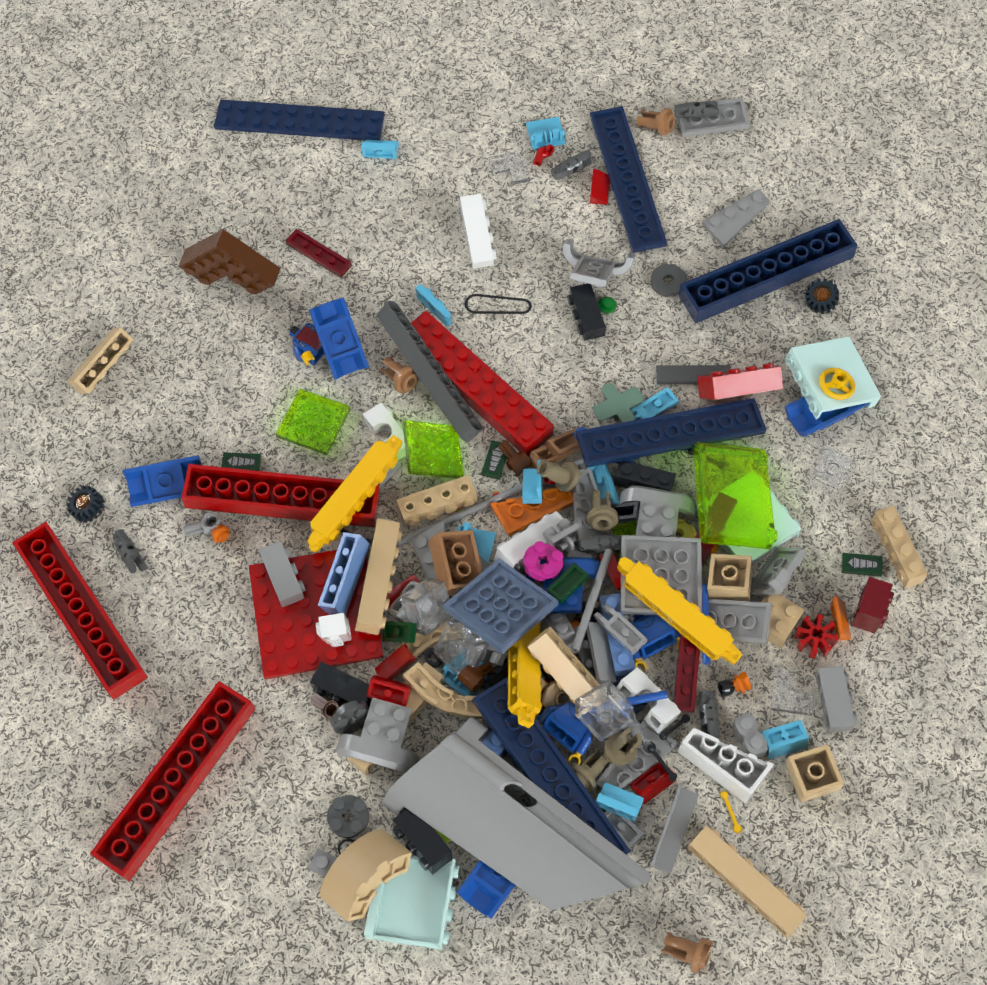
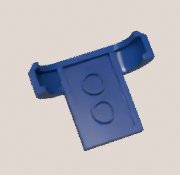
M563 557V567L560 574L555 579H545L543 581V590L547 592L546 589L574 562L589 574V577L595 579L600 562L587 557ZM540 559V564L547 563L546 560ZM526 573V578L534 583V579ZM584 583L562 605L558 602V606L550 613H582Z

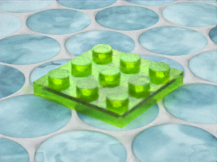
M299 388L276 432V437L328 455L351 410L350 406Z
M409 420L403 422L408 474L455 479L464 476L459 435L452 425Z

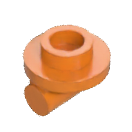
M746 672L740 673L739 676L737 674L734 675L735 679L732 682L737 692L741 690L742 694H744L745 690L752 688Z

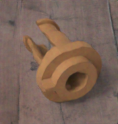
M664 108L662 112H645V110H641L642 117L637 116L638 127L645 126L649 129H656L663 136L672 132L674 125L677 123L675 122V115L669 108Z
M387 357L382 361L388 368L385 370L381 368L380 372L386 374L389 379L394 381L396 391L406 393L417 385L418 376L410 365L404 367L400 363L395 362L391 357Z
M668 932L664 941L666 946L662 953L670 954L676 959L692 964L691 972L697 974L700 969L705 970L713 941L702 937L699 943L684 937L673 936L672 933Z

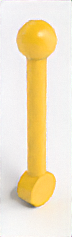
M722 791L720 796L724 799L734 824L733 830L735 833H740L742 827L736 821L728 800V792Z

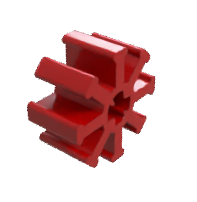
M817 614L814 626L809 619L810 617L806 616L803 618L801 627L798 626L795 632V639H803L799 641L797 649L802 652L804 648L811 646L808 657L815 659L818 647L823 653V657H826L838 640V634H829L833 632L836 625L833 621H830L828 625L822 627L821 622L824 616Z

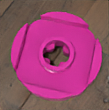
M538 541L530 546L524 554L523 564L525 571L530 577L539 581H545V579L550 578L555 579L563 567V554L552 545ZM540 559L546 560L547 563L540 564Z

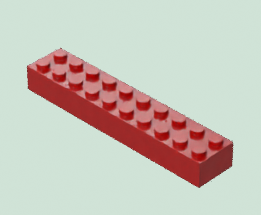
M424 311L411 322L465 402L519 452H524L529 457L531 451L538 449L554 435V425L427 311Z
M188 464L181 499L184 507L188 509L312 521L344 480ZM379 483L375 487L373 495L366 498L361 510L354 513L349 525L375 528L380 500Z
M42 523L13 541L12 543L111 698L113 700L117 699L148 678L147 674L48 523Z
M218 681L90 852V855L130 882L256 710L252 701Z

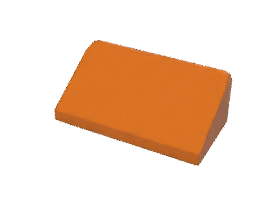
M834 596L830 607L833 622L836 625L834 628L835 634H838V640H850L851 634L845 602L838 596Z

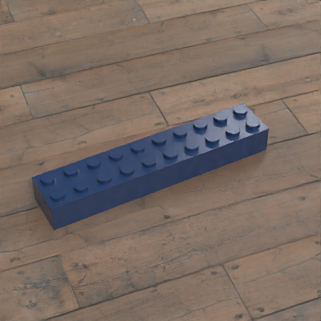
M837 219L680 284L679 298L696 324L852 259L855 256L858 245L842 221Z

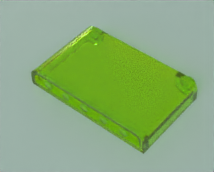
M696 442L693 448L700 542L770 550L773 542L777 541L778 532L774 527L767 467L768 453H766L765 449Z

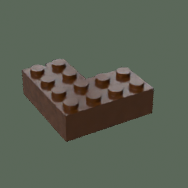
M224 229L185 249L178 266L185 273L197 278L202 284L209 285L227 276L233 283L242 286L247 292L255 295L264 289L273 287L281 269Z

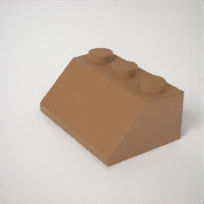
M473 530L439 532L428 541L441 597L456 595L483 572Z

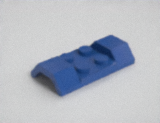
M344 297L309 309L334 380L369 367Z
M802 397L786 405L785 411L788 420L798 434L806 437L852 415L853 412L869 405V403L822 412L820 417L815 419L805 397Z
M199 455L124 469L123 474L127 480L130 494V506L134 507L181 498L188 464L202 465Z
M480 860L456 893L481 914L492 919L516 885Z

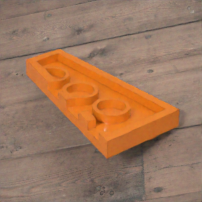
M557 488L543 490L542 503L523 504L522 497L506 499V501L500 503H490V507L508 537L526 529L532 523H538L546 514L550 515L555 511L560 512L574 505L572 492H562Z

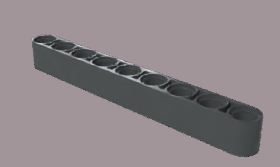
M388 301L377 313L379 321L459 437L465 442H470L482 430L481 423L398 304L394 301Z

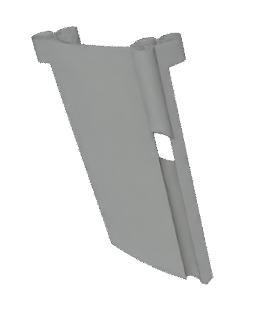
M470 717L456 733L449 735L440 745L407 772H404L389 788L382 801V805L396 816L404 808L408 809L551 910L650 882L651 874L481 743L480 739L488 729L473 717ZM509 784L518 785L537 800L536 805L532 807L521 805L504 791V787Z

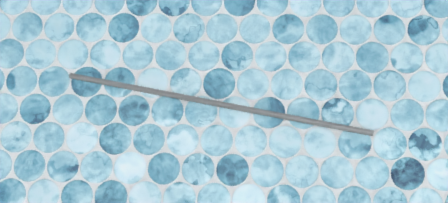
M583 457L571 461L578 467L585 464ZM523 483L401 537V541L396 543V547L410 542V539L443 521L445 525H449L489 507L490 503H498L523 492ZM370 551L367 553V561L369 560Z

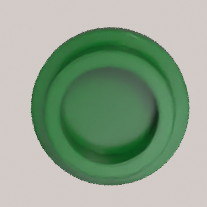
M603 297L598 304L600 311L606 314L615 311L617 305L612 297Z

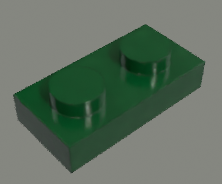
M386 621L382 641L415 643L417 623Z

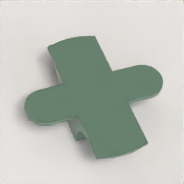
M607 383L602 387V393L607 400L593 406L592 409L601 422L609 418H613L615 421L620 419L621 422L633 421L635 417L631 409L643 402L644 398L635 386L619 393L613 384Z

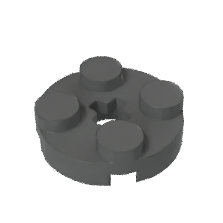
M351 701L340 706L336 710L337 714L334 719L332 716L330 718L334 731L340 735L352 734L363 728L369 711L368 704L362 701L363 704Z
M353 795L335 798L327 812V822L331 830L342 838L358 836V834L366 829L369 823L370 816L365 802ZM347 811L354 815V818H351L349 822H346L345 818H343V814H346Z

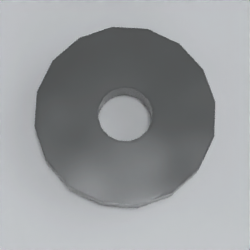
M664 264L657 267L651 274V286L657 294L664 297H673L679 294L680 284L686 282L687 277L680 267L673 264ZM671 278L673 279V282L666 283L664 279Z

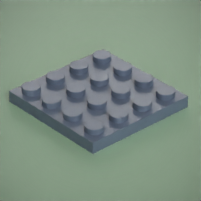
M497 559L443 605V609L503 654L556 608L558 600L507 563Z

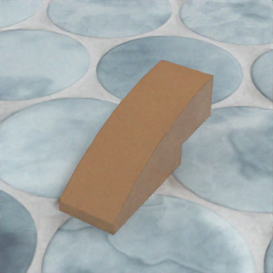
M577 427L549 439L546 445L531 451L529 459L532 462V467L537 469V460L546 459L548 462L559 463L579 450L578 441L574 436Z

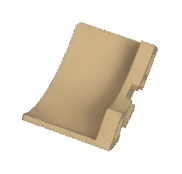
M383 829L370 832L354 841L338 856L325 876L319 895L347 922L365 918L368 907L377 894L376 888L382 882L386 884L392 878L408 872L412 852Z

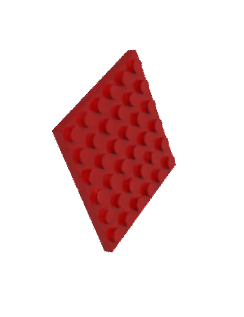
M337 550L288 558L290 564L295 563L299 573L295 575L297 581L302 580L306 591L302 592L304 599L282 607L265 564L248 565L263 677L265 680L317 670L321 662L336 667L384 658L380 632L379 635L355 631L368 566L367 556L346 614L349 620L352 640L343 642L344 645L337 647L327 644L317 635L316 623L319 622V617L331 615L320 608L318 603Z

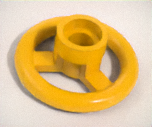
M828 368L820 374L819 385L827 396L837 400H845L854 394L856 388L855 381L848 372L840 368ZM834 373L831 382L825 383V377L828 374ZM847 382H849L850 389L845 386ZM829 389H840L845 394H836Z

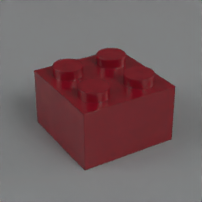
M872 577L868 578L859 599L852 623L853 627L874 634L878 628L882 629L884 621L886 622L889 614L887 609L894 596V592L891 591L893 584Z

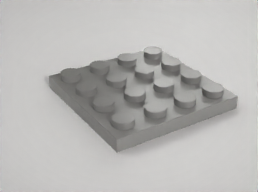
M621 536V558L626 557L635 564L638 561L642 564H647L656 576L663 577L668 582V586L673 590L677 589L684 595V599L689 603L696 604L702 613L701 538ZM621 574L620 614L657 615L624 587L625 577Z

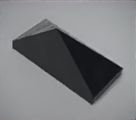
M639 501L611 505L618 513V522L638 519Z

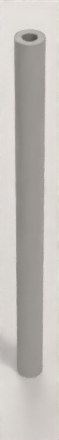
M605 549L571 648L573 652L578 653L613 553L611 549Z

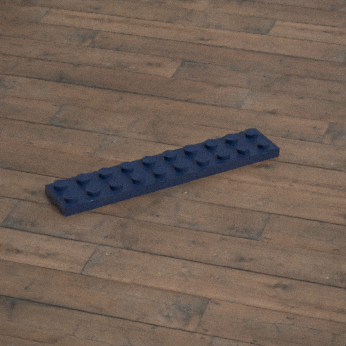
M220 99L214 128L217 130L338 139L380 140L385 111Z
M623 106L590 112V120L631 251L637 253L666 247L667 240Z
M755 398L579 430L576 431L575 435L585 466L588 468L765 434L767 429Z
M503 679L473 698L472 702L524 776L627 855L630 849L535 718L534 724L530 728L519 725L517 715L509 711L508 679Z

